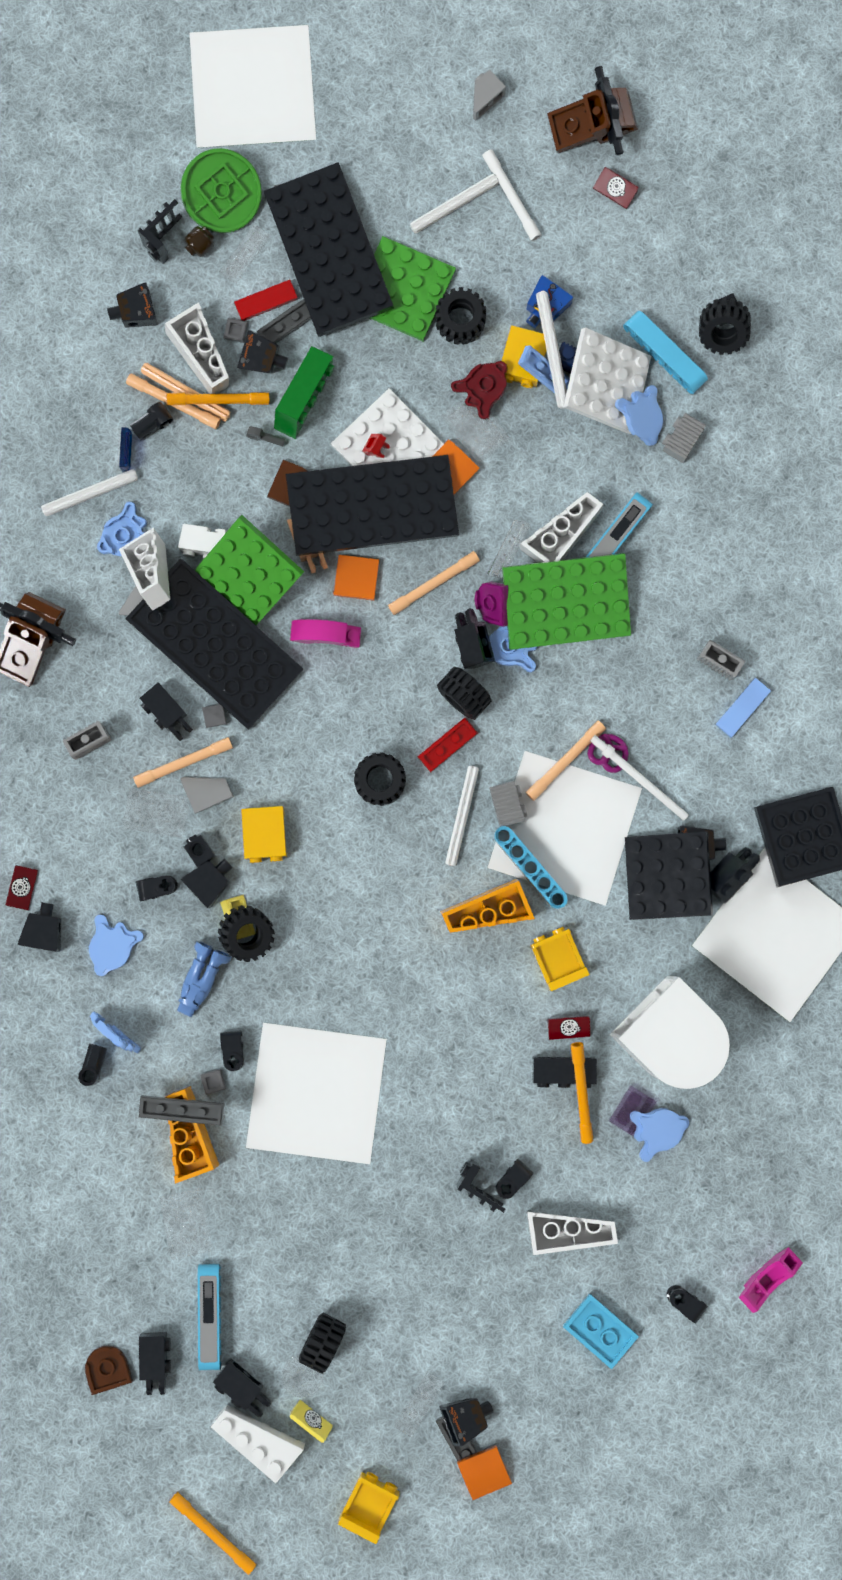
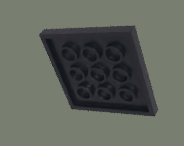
M834 787L754 807L776 887L842 870V814Z
M708 832L625 837L630 920L713 916Z

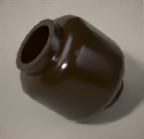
M196 226L184 238L187 244L185 249L192 256L197 254L199 257H203L214 247V236L204 226L202 228Z

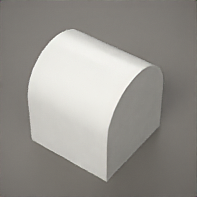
M667 976L610 1034L645 1071L660 1081L676 1088L691 1089L709 1083L722 1071L729 1055V1036L720 1017L680 977Z

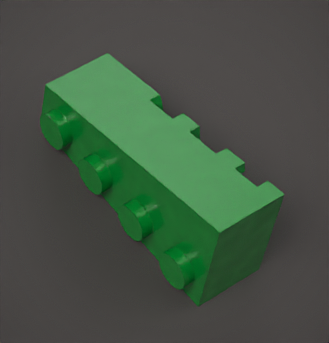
M311 346L275 409V430L294 439L297 438L310 410L316 403L319 392L321 393L325 387L326 377H330L333 373L335 365H332V355Z

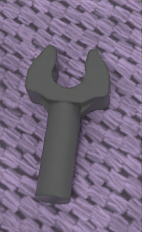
M253 426L248 428L246 435L250 439L263 440L282 447L285 441L284 438L265 433L261 428Z

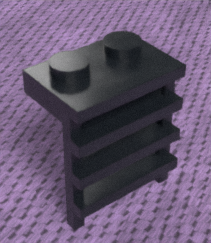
M175 199L170 204L165 202L163 204L165 209L161 213L157 210L155 212L156 218L153 221L148 219L146 221L147 227L144 230L141 228L137 230L143 246L149 250V256L155 262L159 260L162 264L169 258L160 239L182 218L180 213L176 217L174 215L173 208L178 204V201ZM166 215L168 217V220L170 221L168 225H166L164 219ZM157 224H159V227L162 230L159 234L155 227Z
M473 1159L469 1163L465 1162L460 1170L461 1177L456 1184L457 1190L462 1191L464 1188L467 1190L470 1198H473L475 1195L478 1197L480 1204L483 1205L487 1202L491 1211L494 1212L498 1209L504 1213L506 1210L502 1207L504 1203L471 1184L480 1169L479 1163Z

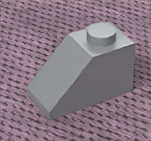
M488 70L485 74L481 73L475 80L473 119L475 121L505 96L506 86L491 70Z

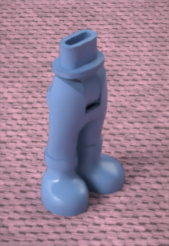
M196 941L194 945L197 958H194L193 964L185 977L181 998L178 1000L180 1005L177 1011L189 1017L193 1016L195 1009L198 1010L199 1006L208 996L215 976L219 971L218 967L221 964L229 963L232 958L229 954L220 950H214L206 971L200 979L201 971L206 964L205 961L213 949L211 946L200 941Z

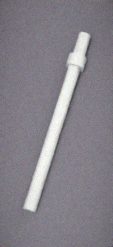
M596 735L591 738L590 742L602 751V755L612 759L683 821L689 816L688 813L615 752V748L610 744L607 745Z

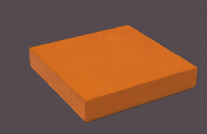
M338 555L334 596L374 601L379 559Z

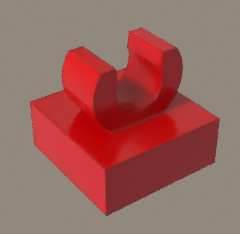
M371 434L362 452L368 456L384 458L385 455L380 452V449L382 447L389 449L390 446L388 443H385L386 437L382 434Z

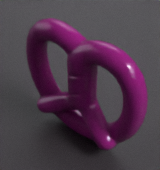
M602 734L599 736L607 745L610 744L615 748V751H622V758L628 761V746L621 738L613 734ZM611 741L616 742L618 745H613ZM591 742L587 755L592 763L602 765L610 773H617L622 770L619 765L616 767L610 766L608 764L610 758H606L604 755L601 759L594 756L596 746Z

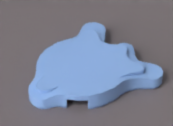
M654 385L646 387L644 393L639 391L632 392V402L624 398L617 399L615 402L616 409L625 416L630 433L637 435L648 446L657 443L663 424L662 411L656 398L657 388Z
M127 502L123 511L104 525L101 539L97 544V549L101 554L122 556L119 549L145 533L142 530L147 525V521L136 515V506L133 502Z
M507 626L499 627L489 636L495 662L503 666H520L529 673L535 670L536 664L529 657L528 652L535 651L537 647L510 650Z
M97 915L94 920L96 933L89 945V955L94 964L95 973L98 976H105L109 971L118 969L127 962L133 946L142 941L144 935L138 930L132 932L127 930L122 922L117 923L114 928H111L104 915Z
M97 1012L91 1013L90 1017L93 1025L110 1039L114 1045L126 1051H134L137 1054L140 1052L141 1047L117 1027L109 1023L106 1025L104 1023L105 1018Z
M667 1108L655 1109L649 1113L632 1111L630 1114V1120L636 1125L634 1138L639 1142H645L639 1154L640 1159L644 1162H649L660 1151L674 1148L689 1126V1120L686 1116L678 1115Z

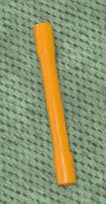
M251 392L248 394L166 393L167 405H269V392Z
M574 1042L571 1044V1053L580 1117V1137L583 1144H590L594 1140L588 1103L584 1045L582 1042Z
M179 1492L175 1493L169 1503L182 1515L191 1520L249 1575L257 1564L196 1511L191 1503Z

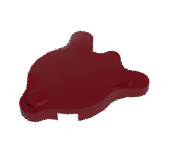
M503 361L479 364L464 379L453 381L451 389L456 393H467L468 397L465 399V404L470 407H476L479 417L487 420L490 417L493 405L502 398L506 391L508 366Z

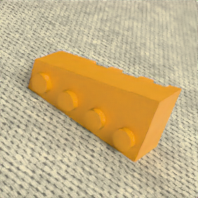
M517 879L440 911L450 933L535 919L521 884Z
M191 1086L165 1096L166 1098L196 1100ZM168 1120L171 1134L170 1144H172L173 1152L172 1162L175 1170V1184L214 1170L219 1166L205 1124Z

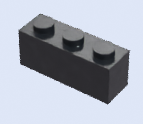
M532 1057V1082L537 1083V1087H550V1084H558L559 1088H570V1084H576L572 1057ZM585 1058L587 1088H591V1084H597V1059Z

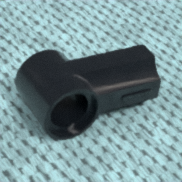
M157 402L147 410L144 416L132 423L130 427L141 441L155 430L163 429L165 424H170L173 421V417L162 402Z
M89 1043L82 1070L78 1075L79 1082L82 1085L93 1086L99 1082L107 1048ZM89 1070L94 1073L92 1082L85 1080V1073Z

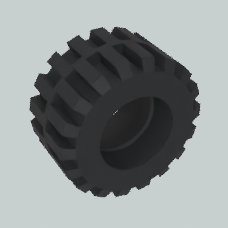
M459 287V291L453 288L450 294L445 292L443 298H440L438 305H436L435 322L437 330H440L442 337L446 336V341L450 342L452 339L454 344L457 345L458 341H462V345L467 344V340H470V342L475 341V337H479L481 331L484 330L486 322V306H484L483 299H479L477 292L472 294V289L468 288L467 291H463L464 287ZM456 308H465L471 312L473 318L468 323L457 324L450 319L449 313Z
M726 297L720 301L718 299L713 300V304L709 302L706 305V309L703 308L699 320L701 344H704L707 350L711 349V352L714 354L719 352V355L724 353L729 355L732 354V351L738 352L740 347L744 348L746 346V341H749L751 334V315L748 312L747 306H743L741 301L735 302L734 298L726 300ZM728 323L733 325L734 327L730 329H720L716 326L719 324Z
M455 666L437 684L441 695L461 714L473 720L492 702L489 693L475 678L463 669Z
M383 752L379 754L372 753V755L364 757L358 763V767L354 772V783L358 794L364 801L372 805L384 806L385 804L393 803L403 793L406 785V774L400 761L392 755H387ZM383 767L390 771L392 784L387 790L375 791L369 786L368 775L374 768Z
M241 905L238 906V910L232 908L230 910L231 914L228 915L226 913L224 915L226 919L224 921L221 920L219 923L222 927L218 929L219 941L223 948L239 961L243 959L245 962H250L251 958L254 961L259 960V955L264 957L266 949L270 951L272 948L269 945L270 942L274 943L275 938L272 935L275 934V931L272 928V922L259 909H254L252 906L247 905L245 908ZM246 924H255L256 933L254 937L246 943H238L236 937L239 929Z
M324 1312L320 1314L299 1355V1363L323 1374L328 1369L346 1331V1324Z

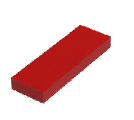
M289 279L234 301L241 321H246L296 301L298 297Z
M463 718L417 757L431 773L476 736L478 732L466 718Z

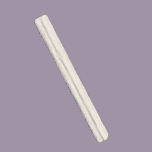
M541 291L536 294L542 330L557 406L560 409H564L563 406L567 393L548 293Z

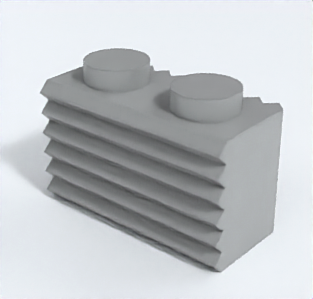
M687 413L682 418L678 416L672 426L676 429L672 435L668 433L662 442L665 445L663 452L684 463L706 427V424Z
M712 640L706 643L697 658V661L708 665V668L711 667V670L714 669L715 672L722 674L729 681L737 676L745 663L743 659Z
M96 721V723L89 725V727L74 733V736L71 735L67 739H63V743L71 758L77 760L110 742L112 739L104 724Z
M512 781L489 788L500 827H508L525 821L524 817H527L525 805H520L519 797H522L519 785H515V782Z

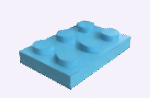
M590 1293L563 1324V1328L611 1369H613L639 1337L638 1334Z

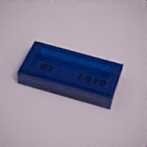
M121 427L119 468L122 472L129 471L131 467L132 432L128 427Z

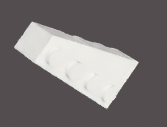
M199 302L166 322V335L208 393L218 394L229 387L228 374L217 351Z
M586 492L568 506L566 510L555 516L544 527L538 529L531 537L520 543V550L537 563L563 560L600 514L603 503Z
M183 524L178 548L180 552H183L184 556L195 557L196 554L203 556L204 559L227 530L215 529V532H211V529L208 527Z
M153 527L119 549L140 595L152 611L170 600L166 546Z
M527 1212L533 1255L618 1244L615 1222Z
M229 1405L223 1408L211 1425L213 1430L275 1483L278 1482L302 1453L305 1443Z

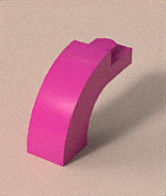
M293 620L290 641L304 644L325 643L359 648L361 627L328 620Z
M789 1247L782 1250L744 1284L745 1289L739 1298L752 1313L757 1312L769 1295L780 1284L796 1274L803 1262Z

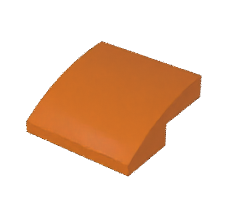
M448 439L433 456L448 455L453 493L455 494L479 470V467Z
M497 1445L457 1461L472 1500L512 1484Z

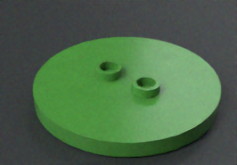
M217 148L200 153L188 164L181 179V199L186 212L195 223L201 227L204 226L208 231L216 233L237 231L247 225L259 209L262 196L259 176L245 157L232 150Z

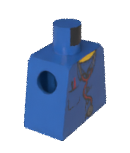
M543 275L540 277L526 310L532 313L526 322L533 328H536L541 322L536 299L538 292L545 291L548 293L553 321L573 301L572 295Z

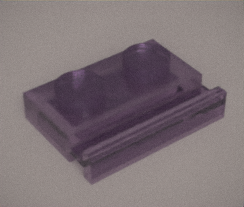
M630 1085L608 1121L634 1137L636 1125L630 1120L631 1112L649 1113L656 1104V1101Z

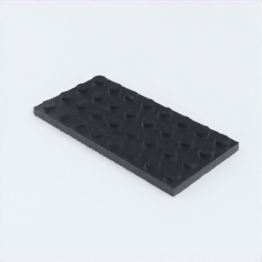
M339 162L264 191L318 337L394 309Z
M448 455L286 474L296 556L459 536Z
M180 558L168 571L170 600L152 611L143 599L125 619L249 730L304 669Z

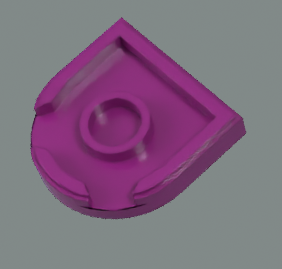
M497 582L481 584L475 592L474 601L476 609H479L483 616L482 619L487 623L498 626H508V585Z

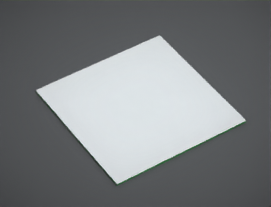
M308 25L189 33L197 148L316 140Z
M524 751L515 779V785L520 786L522 797H519L520 805H525L527 817H524L525 821L523 823L508 827L517 835L565 893L606 906L625 845V837L628 835L642 788L568 765L548 785L547 789L533 801L525 792L558 761ZM504 830L498 833L499 840L503 842L508 841L509 833ZM495 843L488 868L527 880L498 844ZM515 846L511 850L512 855L516 858L521 857L523 854V850L519 846ZM527 862L525 864L526 872L534 873L536 865L533 862ZM541 878L538 882L539 885L545 887L550 885L549 880L546 878Z
M764 847L759 854V862L751 870L753 875L726 904L723 903L691 946L788 1022H791L842 952V907L808 880L776 887Z
M263 1023L246 1148L370 1164L387 1039Z

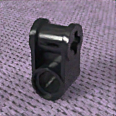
M161 876L136 881L139 900L141 902L174 893L178 887L177 880L172 876ZM166 881L171 882L168 891L167 888L162 887V884H165Z
M241 1030L220 1033L223 1064L229 1071L240 1070L244 1064ZM232 1056L235 1059H239V1063L235 1065V1068H233L232 1064L228 1063Z
M516 1159L514 1165L507 1169L506 1173L496 1184L498 1195L503 1199L513 1197L531 1178L534 1172L522 1161ZM510 1184L509 1189L511 1191L509 1193L504 1192L502 1194L501 1192L503 1189L501 1188V1185Z
M673 1285L667 1290V1299L672 1306L695 1324L708 1308L703 1301L698 1300L695 1295L690 1294L679 1285ZM674 1295H681V1299H675Z

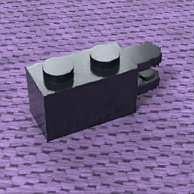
M471 608L465 611L466 617L464 613H457L455 615L457 629H454L464 669H474L495 662L486 623L478 622L475 611Z
M159 682L139 698L143 702L140 706L149 715L152 712L156 717L154 722L162 730L166 728L168 731H171L179 741L183 737L174 728L179 722L189 733L193 730L184 720L187 714Z
M746 847L739 851L736 856L729 852L710 872L712 895L726 904L753 875L751 870L759 862L760 855L752 854L751 849Z
M167 1332L141 1333L139 1336V1381L146 1380L147 1395H152L153 1380H159L160 1395H165L166 1377L168 1373H171V1360H167V1351L171 1350V1339L167 1338Z
M232 1358L214 1378L215 1389L223 1395L226 1393L231 1398V1402L239 1409L241 1407L244 1410L249 1409L257 1417H261L263 1412L253 1403V1400L257 1398L267 1407L272 1404L268 1397L261 1392L263 1385Z

